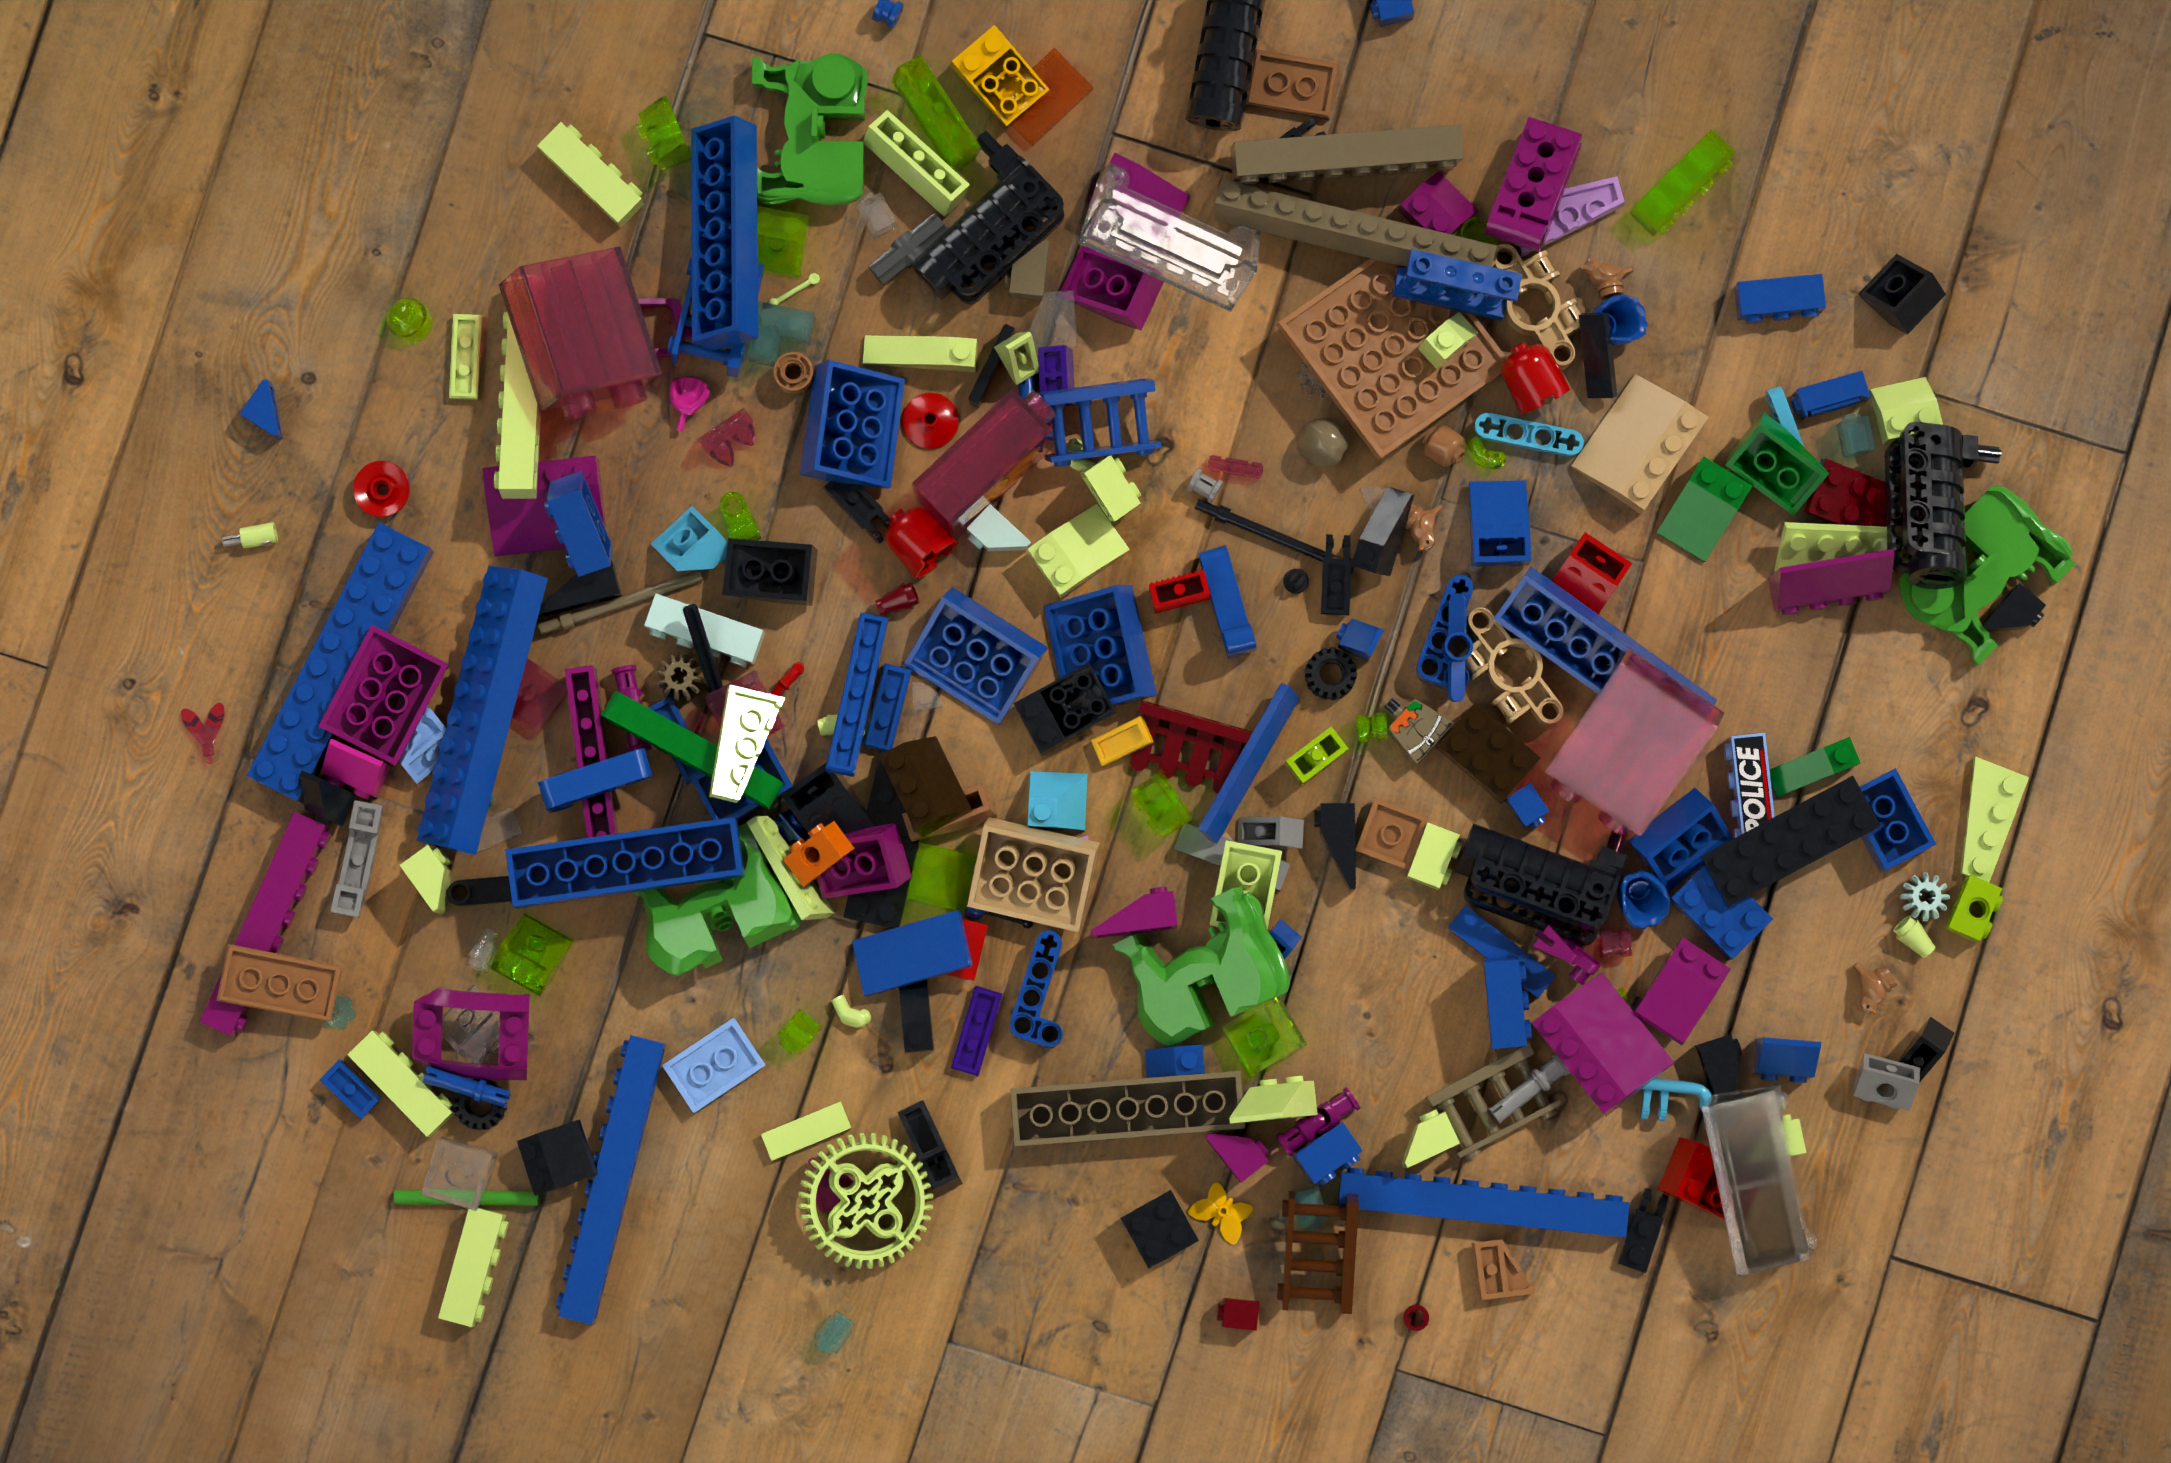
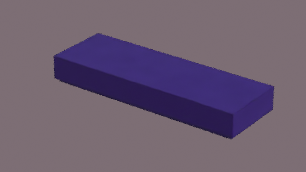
M975 986L951 1069L979 1077L1002 999V993Z

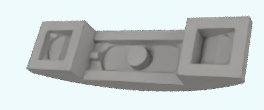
M354 801L349 823L350 833L339 883L336 884L331 913L360 917L378 845L383 814L382 805Z
M1184 823L1174 850L1220 867L1225 841H1236L1221 836L1216 844L1209 841L1199 830V827ZM1282 860L1280 861L1275 887L1278 891L1281 890L1290 867L1289 863Z

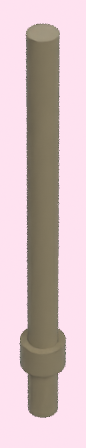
M698 570L573 613L570 611L561 613L558 618L540 623L538 626L541 635L561 628L567 630L575 627L576 623L653 598L655 593L662 595L704 580L701 571Z

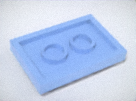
M732 1018L662 1066L692 1112L696 1113L765 1067L766 1064L736 1019Z

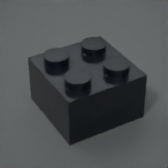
M1171 1190L1121 1217L1148 1269L1199 1241Z

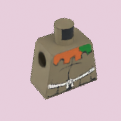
M1393 697L1382 709L1394 720L1388 727L1387 732L1415 766L1454 724L1417 699H1414L1405 707Z

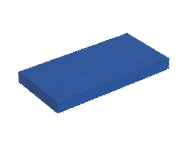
M959 910L852 941L863 994L866 997L973 966L961 911Z

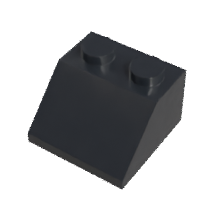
M1898 254L1858 293L1887 323L1907 335L1946 295L1933 273Z
M580 1120L517 1141L534 1196L598 1175Z

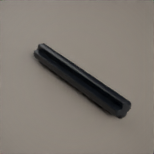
M696 604L687 605L683 608V614L715 710H720L725 705L726 694L698 606Z

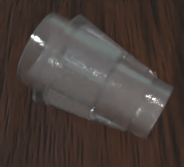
M484 928L466 956L468 958L466 965L479 972L488 973L489 969L493 968L500 934Z

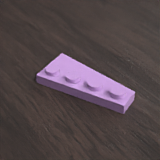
M1618 177L1566 188L1542 247L1623 207L1625 201ZM1518 246L1521 258L1534 252L1533 250Z

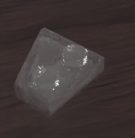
M1074 290L1047 291L1044 293L1029 330L1033 336L1035 350H1038V347L1060 345L1077 348Z

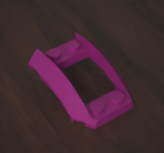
M438 987V989L414 1001L412 1059L426 1068L432 1066L433 1068L465 1078L527 1081L530 994L510 995L507 993L469 992ZM443 1007L500 1011L498 1064L441 1060Z

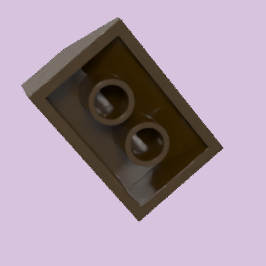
M936 736L904 742L879 755L914 830L922 837L973 811Z

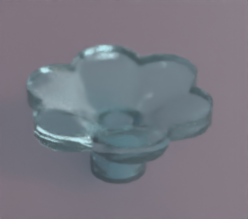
M337 995L334 1010L337 1009L338 1013L335 1014L333 1011L331 1023L323 1021L324 1025L327 1027L335 1026L337 1029L346 1028L348 1021H352L356 1016V1012L352 1008V1000L349 997Z

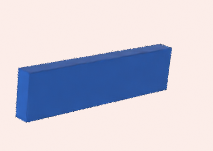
M1467 905L1461 909L1447 927L1486 959L1518 956L1519 963L1524 962L1527 981L1521 982V986L1537 999L1555 978L1552 972Z

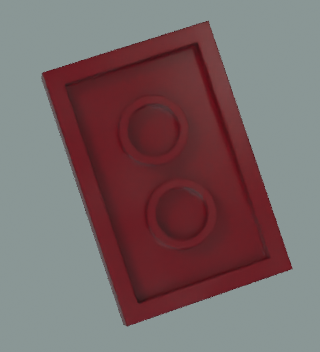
M1821 459L1820 464L1829 474L1808 498L1804 513L1837 525L1887 527L1885 482L1829 459Z

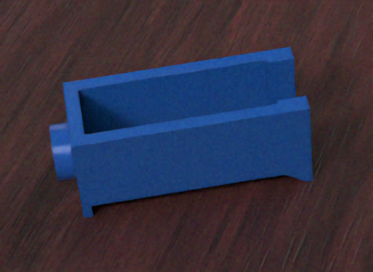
M1862 370L1799 388L1793 393L1794 398H1791L1794 413L1799 414L1801 420H1804L1807 416L1810 418L1856 405L1860 401L1867 402L1871 396Z

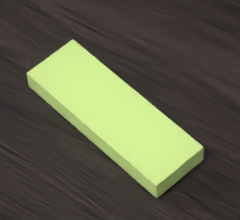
M453 314L450 399H479L482 315Z
M840 1101L762 1133L761 1136L771 1161L849 1130L852 1127Z

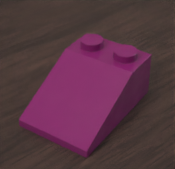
M1114 153L1089 202V209L1165 246L1190 195L1143 166Z
M1081 246L1058 296L1116 323L1142 331L1165 280L1150 266Z
M897 823L873 826L844 834L855 849L818 876L817 880L823 899L893 889L902 885L912 876Z
M1167 887L1151 888L1150 894L1143 895L1092 929V939L1177 929L1174 891L1167 892Z
M1682 937L1669 953L1633 1014L1680 1045H1683L1731 969Z

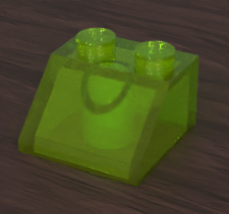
M667 95L638 113L641 122L637 123L636 126L641 139L647 138L651 148L646 151L652 166L658 164L660 171H664L691 160V155Z
M757 206L758 263L764 264L765 271L801 277L811 225L809 215Z
M1161 769L1131 790L1134 794L1131 800L1139 811L1145 809L1150 816L1147 822L1156 835L1161 832L1166 837L1192 820L1193 814Z
M919 843L907 897L908 901L954 911L959 910L964 913L977 857L947 848Z
M524 913L499 946L490 969L541 996L553 980L574 940Z
M1280 996L1248 1010L1221 1027L1249 1077L1284 1060L1307 1046Z

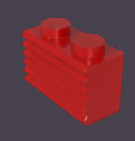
M1202 569L1199 572H1189L1188 575L1184 573L1183 576L1178 575L1177 578L1173 576L1172 579L1167 578L1166 581L1162 579L1161 582L1156 580L1155 584L1152 582L1149 584V593L1155 614L1210 600L1211 596L1205 572Z

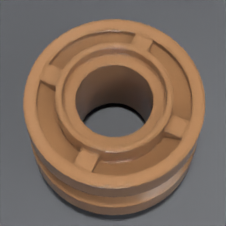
M787 352L777 359L773 374L781 390L788 394L798 395L806 392L812 386L814 369L810 360L804 354ZM792 367H798L802 370L800 377L794 380L787 378V371Z

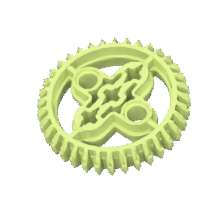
M859 1133L858 1142H855L853 1135L850 1134L847 1136L849 1143L847 1145L844 1144L841 1138L836 1140L839 1146L836 1150L829 1143L826 1146L830 1151L828 1156L819 1151L817 1154L823 1159L820 1164L813 1159L810 1161V1164L816 1169L814 1173L806 1169L804 1174L811 1177L810 1182L806 1180H801L800 1182L808 1190L807 1192H798L799 1197L806 1198V1202L798 1203V1208L807 1209V1212L800 1214L799 1217L801 1220H810V1222L803 1226V1229L805 1231L814 1229L808 1238L810 1241L820 1238L815 1245L818 1250L827 1245L824 1251L826 1257H829L834 1251L836 1252L833 1259L836 1263H839L842 1257L845 1256L844 1265L847 1267L851 1265L853 1259H855V1267L857 1269L862 1267L863 1260H866L867 1268L872 1269L874 1259H876L879 1267H883V1257H887L890 1263H894L895 1259L892 1255L894 1252L903 1258L905 1254L901 1248L904 1245L910 1251L914 1248L909 1243V1240L911 1238L917 1242L921 1240L920 1236L915 1234L917 1229L926 1232L927 1228L920 1223L921 1220H931L929 1215L923 1214L924 1210L933 1209V1205L925 1203V1199H932L933 1194L924 1192V1189L930 1188L931 1184L929 1181H921L928 1176L927 1171L917 1172L923 1166V1163L920 1161L911 1163L915 1159L916 1154L910 1152L904 1156L908 1148L906 1145L903 1144L896 1150L898 1144L896 1139H892L889 1145H886L887 1136L882 1135L878 1143L876 1142L875 1133H870L869 1141H866L864 1133ZM867 1150L881 1152L898 1162L897 1165L889 1163L880 1164L868 1175H865L858 1167L851 1163L836 1164V1160L847 1154ZM827 1169H830L829 1186L840 1199V1202L828 1215L829 1231L826 1232L817 1215L816 1193L822 1176ZM906 1170L914 1186L915 1208L908 1227L904 1232H901L902 1215L892 1204L891 1200L902 1189L904 1182L902 1171ZM844 1173H851L853 1176L852 1184L845 1188L840 1187V1176ZM884 1174L888 1177L891 1176L890 1181L892 1184L889 1187L885 1184L880 1186L883 1183L881 1177ZM861 1182L869 1185L866 1189L860 1187ZM852 1194L851 1198L853 1199V1201L850 1203V1200L847 1197V1195ZM862 1195H865L867 1197L872 1195L869 1198V1201L871 1202L870 1206L867 1207L864 1204L861 1205L862 1200L860 1199V1197ZM880 1198L882 1203L884 1204V1206L879 1207L880 1203L878 1202V1200ZM865 1213H867L868 1215L871 1214L870 1220L862 1216ZM884 1214H890L892 1216V1224L888 1228H880L878 1224L879 1218ZM840 1216H850L848 1219L850 1225L848 1227L845 1225L839 1227L841 1224ZM866 1226L877 1237L884 1239L895 1237V1241L879 1249L860 1251L840 1245L834 1241V1237L850 1238Z

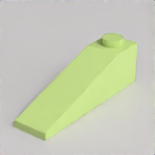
M865 335L863 364L976 373L978 343L977 339L959 337Z

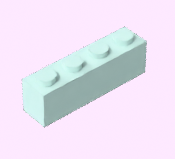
M655 593L644 624L650 630L649 635L662 640L669 636L677 639V645L692 649L693 641L683 614V608L688 604ZM698 608L713 656L719 658L720 654L731 657L730 663L745 668L747 663L754 665L765 632L753 626Z

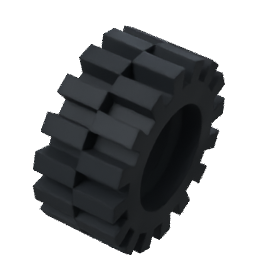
M1336 647L1323 648L1319 652L1314 653L1305 669V681H1307L1309 690L1311 689L1315 696H1319L1324 700H1336L1337 698L1344 697L1351 691L1357 678L1356 664L1353 662L1352 657L1347 655L1344 650H1338ZM1327 663L1338 665L1342 671V678L1336 684H1326L1320 678V669Z
M476 1078L472 1079L478 1082L480 1080L487 1081L488 1085L502 1089V1087L498 1086L497 1083L492 1080ZM459 1093L454 1095L455 1102H453V1107L456 1111L454 1113L462 1124L471 1129H490V1127L499 1124L498 1122L505 1116V1110L507 1111V1107L502 1108L491 1103L490 1110L486 1114L476 1115L469 1106L471 1097Z

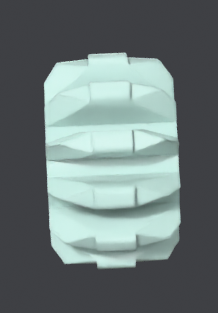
M1927 872L1922 873L1921 881L1916 875L1911 876L1910 879L1913 885L1904 883L1902 886L1904 890L1909 892V894L1900 895L1901 900L1909 901L1908 904L1902 907L1903 910L1906 911L1913 908L1914 910L1911 913L1913 919L1921 912V920L1923 922L1928 921L1929 914L1934 919L1939 918L1937 909L1940 911L1947 910V906L1941 900L1950 899V895L1941 894V890L1947 888L1946 883L1937 886L1936 884L1939 881V876L1937 875L1933 876L1929 882ZM1920 891L1930 893L1931 898L1927 899L1930 901L1929 904L1926 901L1921 902L1919 900V896L1922 895Z

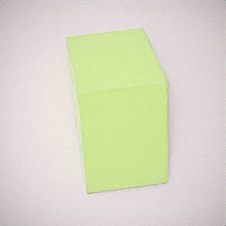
M1030 332L1016 333L994 347L1016 385L1039 372L1033 336Z

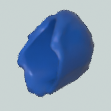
M1625 294L1612 296L1594 308L1592 312L1609 313L1612 346L1631 343V341L1637 340L1646 334L1648 326L1645 317L1646 311L1644 306L1635 297Z
M1639 870L1634 874H1627L1623 877L1617 886V899L1621 912L1625 915L1628 923L1633 928L1640 929L1660 924L1668 916L1670 908V898L1665 886L1654 874L1644 870Z

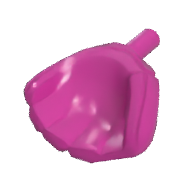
M674 378L670 383L669 400L673 408L680 412L676 427L678 431L683 432L687 415L695 414L704 405L710 394L708 385L699 378Z
M812 1157V1158H810V1159L808 1160V1163H809V1164H810V1161H811L812 1159L815 1160L814 1157ZM827 1169L822 1176L816 1193V1204L822 1212L831 1211L840 1202V1199L829 1186L830 1169ZM842 1174L839 1178L840 1187H848L853 1182L845 1174ZM851 1194V1195H847V1197L849 1198V1200L851 1199L852 1194Z

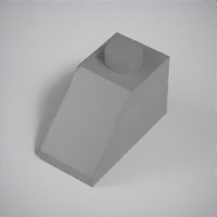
M1239 817L1238 842L1264 848H1303L1304 820L1287 817Z

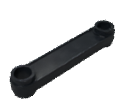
M509 876L457 880L451 883L447 890L448 899L457 906L512 902ZM463 885L467 888V896L464 900L457 901L454 898V891L458 886Z

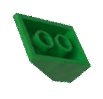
M1765 412L1760 415L1729 452L1725 466L1793 516L1829 474L1784 426Z
M1703 456L1656 533L1705 562L1746 498L1752 485Z

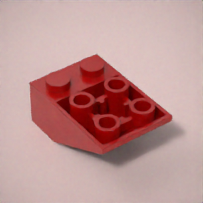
M1584 532L1552 582L1599 614L1633 563Z
M1679 1137L1657 1190L1741 1227L1763 1174L1700 1142Z

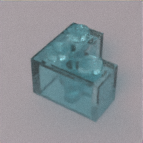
M759 301L758 339L752 340L749 343L747 352L749 362L774 367L780 355L782 341L810 346L816 322L814 312Z

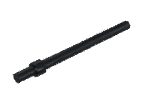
M1201 499L1197 501L1195 510L1215 517V521L1225 525L1227 522L1323 562V556L1325 557L1324 550L1232 513L1230 508L1223 505L1218 507ZM1352 566V569H1351V574L1353 573L1354 568H1355V567H1353V566Z

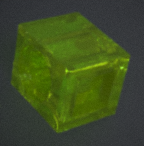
M799 1008L777 1034L782 1038L779 1044L791 1054L795 1050L802 1054L823 1027Z

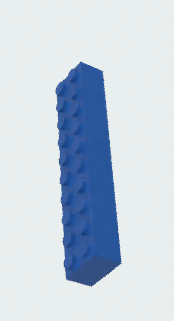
M378 522L246 776L302 804L304 803L299 777L301 770L318 776L323 766L330 740L336 741L338 737L320 728L319 724L371 625L392 634L434 553L430 547Z
M488 565L487 572L483 578L480 600L476 605L474 623L469 632L466 653L462 659L459 680L454 689L453 703L447 716L446 732L440 742V752L437 764L433 769L431 787L426 796V806L422 821L418 826L416 840L418 842L442 849L476 855L548 580L546 577L522 569Z

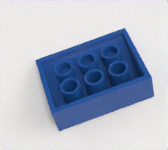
M832 360L815 365L800 475L828 482L836 481L837 483L859 484L861 486L885 489L891 488L905 379Z
M1114 585L1043 606L1059 679L1090 663L1113 707L1157 696L1132 585Z
M952 587L941 598L903 665L1000 725L1035 671L1048 647Z

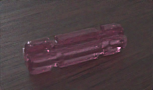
M1215 455L1209 457L1207 467L1209 471L1219 472L1221 470L1225 474L1243 477L1250 475V478L1256 479L1262 477V463L1252 462L1250 464L1246 460L1227 457L1221 459V456Z

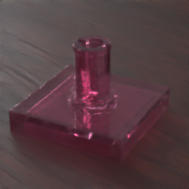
M527 658L512 717L538 735L568 694L567 685Z

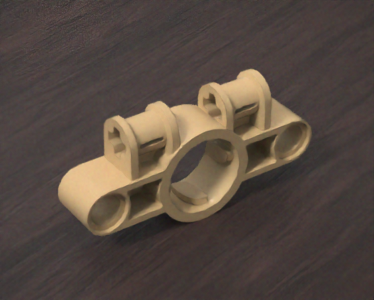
M1506 243L1498 245L1496 255L1501 252L1507 253L1511 258V262L1504 265L1499 263L1496 258L1494 268L1521 273L1519 295L1528 292V288L1538 289L1544 292L1548 304L1552 303L1553 306L1550 319L1546 317L1536 325H1527L1520 321L1521 316L1519 313L1513 311V301L1507 300L1505 317L1509 325L1520 334L1533 336L1537 344L1546 346L1552 353L1560 370L1568 368L1575 357V349L1568 336L1580 330L1579 315L1581 313L1576 307V299H1571L1561 305L1557 290L1550 284L1551 281L1561 274L1558 270H1554L1547 258L1548 252L1546 250L1523 262L1512 245ZM1557 349L1565 350L1569 356L1568 360L1564 362L1558 361L1554 356V351Z
M1483 607L1474 609L1467 618V629L1476 642L1473 644L1471 655L1465 660V666L1471 672L1472 680H1475L1487 671L1490 683L1502 693L1491 702V705L1497 706L1506 718L1505 723L1507 726L1528 710L1541 725H1555L1562 718L1563 707L1541 678L1543 661L1540 653L1522 639H1511L1501 624L1493 619L1494 615L1488 609ZM1476 615L1484 616L1487 619V627L1483 629L1476 628L1472 622L1473 617ZM1510 647L1525 650V655L1529 661H1534L1535 673L1533 679L1528 677L1520 684L1521 687H1512L1504 684V678L1499 673L1496 674L1494 670L1496 655L1502 656L1508 651L1507 648ZM1467 649L1457 657H1463L1467 653ZM1543 706H1553L1557 712L1556 718L1546 719L1542 714Z

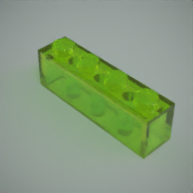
M922 55L898 66L891 81L942 160L954 171L973 162L981 150V146Z
M1711 129L1632 208L1630 214L1653 237L1659 231L1664 234L1675 223L1672 218L1679 211L1685 214L1695 202L1692 198L1698 192L1704 195L1714 185L1712 179L1718 173L1724 175L1734 165L1732 159L1736 152Z

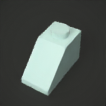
M991 504L966 528L967 533L970 534L967 539L979 550L984 547L988 552L1027 550L1032 546V542Z

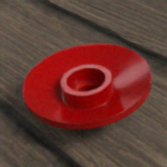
M924 393L916 396L907 404L903 412L902 425L906 436L912 443L924 449H936L946 445L953 439L958 429L959 417L954 404L948 398L937 393ZM929 414L934 415L936 418L932 424L925 422V417Z
M375 461L364 466L356 475L353 483V495L358 506L367 514L375 517H388L399 512L407 503L410 495V483L406 473L398 465L389 461ZM381 486H387L388 492L385 495H379L378 489Z

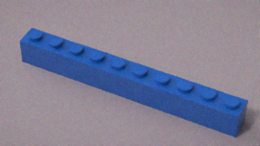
M630 1035L629 1041L624 1040L620 1055L625 1057L622 1069L617 1068L613 1081L614 1085H618L615 1097H609L606 1112L610 1113L608 1125H602L599 1140L603 1141L601 1152H596L593 1158L598 1175H595L593 1180H588L584 1196L589 1197L586 1209L581 1208L577 1225H581L579 1237L574 1236L570 1248V1253H574L572 1265H566L563 1275V1281L567 1282L565 1292L559 1293L556 1303V1309L560 1310L559 1317L591 1325L596 1322L666 1048L664 1043Z
M1351 1167L1347 1168V1173H1340L1337 1206H1340V1203H1346V1194H1358L1359 1209L1617 1237H1626L1630 1203L1622 1202L1623 1196L1605 1195V1200L1594 1199V1193L1577 1191V1196L1571 1197L1565 1196V1190L1549 1188L1548 1194L1536 1193L1537 1187L1521 1185L1519 1186V1191L1508 1190V1184L1491 1182L1490 1188L1479 1187V1181L1462 1179V1185L1450 1184L1451 1178L1436 1176L1433 1177V1182L1422 1181V1175L1405 1173L1404 1179L1393 1178V1172L1376 1170V1176L1364 1175L1365 1169Z

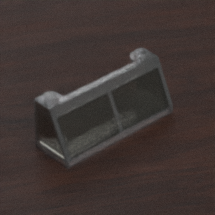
M1780 1084L1714 1094L1702 1106L1737 1276L1809 1260L1814 1254V1250H1817L1815 1233H1810L1809 1228L1805 1227L1783 1121L1784 1110L1788 1109V1098L1786 1092L1781 1091Z

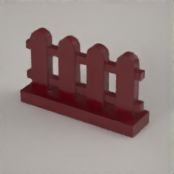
M1142 700L1138 713L1144 714L1143 718L1153 741L1156 733L1167 735L1162 756L1151 754L1152 743L1129 754L1132 756L1130 764L1134 770L1142 771L1146 768L1148 761L1159 763L1158 774L1164 779L1171 778L1176 769L1187 771L1185 780L1188 785L1193 787L1198 786L1202 782L1203 776L1214 779L1213 789L1216 793H1219L1243 750L1241 749L1242 742H1248L1252 731ZM1160 719L1171 722L1170 728L1159 726ZM1187 727L1197 729V736L1186 733ZM1214 736L1225 737V743L1213 741ZM1183 741L1195 743L1189 764L1178 761ZM1211 748L1222 751L1216 772L1205 769Z

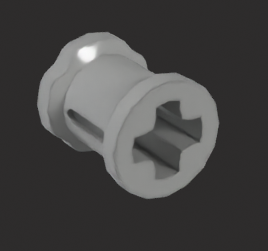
M1198 468L1186 490L1189 492L1193 490L1206 497L1207 502L1212 503L1223 481L1212 479L1203 474L1202 469Z

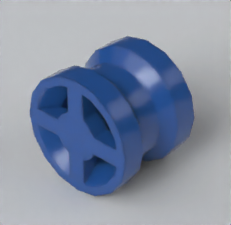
M879 0L873 12L872 20L876 22L883 21L887 27L893 29L901 16L904 3L900 1Z

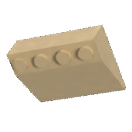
M1635 374L1571 467L1641 515L1709 417L1686 401Z
M988 817L983 827L967 907L1079 932L1100 843Z

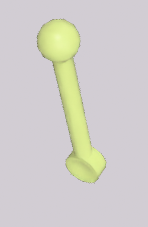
M812 273L807 281L776 299H769L768 307L775 309L780 302L811 284L817 285L820 282L819 275Z

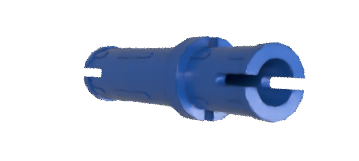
M432 1066L426 1068L427 1074H424L423 1077L424 1084H430L472 1097L475 1102L485 1101L502 1108H506L508 1105L506 1101L510 1099V1090L488 1085L485 1080L478 1082L433 1068Z

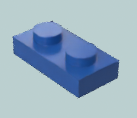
M341 1059L320 1079L360 1119H364L382 1099Z

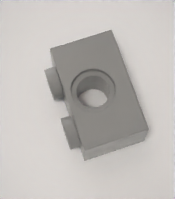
M1864 1053L1854 1079L1853 1096L1867 1102L1873 1101L1888 1105L1893 1109L1910 1111L1920 1082V1068Z

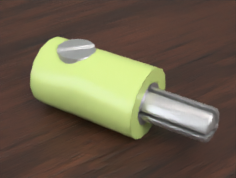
M274 522L243 527L239 529L240 534L222 538L224 547L242 544L243 549L264 545L270 546L278 543Z

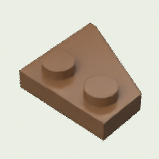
M1502 1239L1472 1243L1479 1300L1535 1294L1534 1287L1528 1283L1521 1272V1267L1511 1257L1510 1251Z

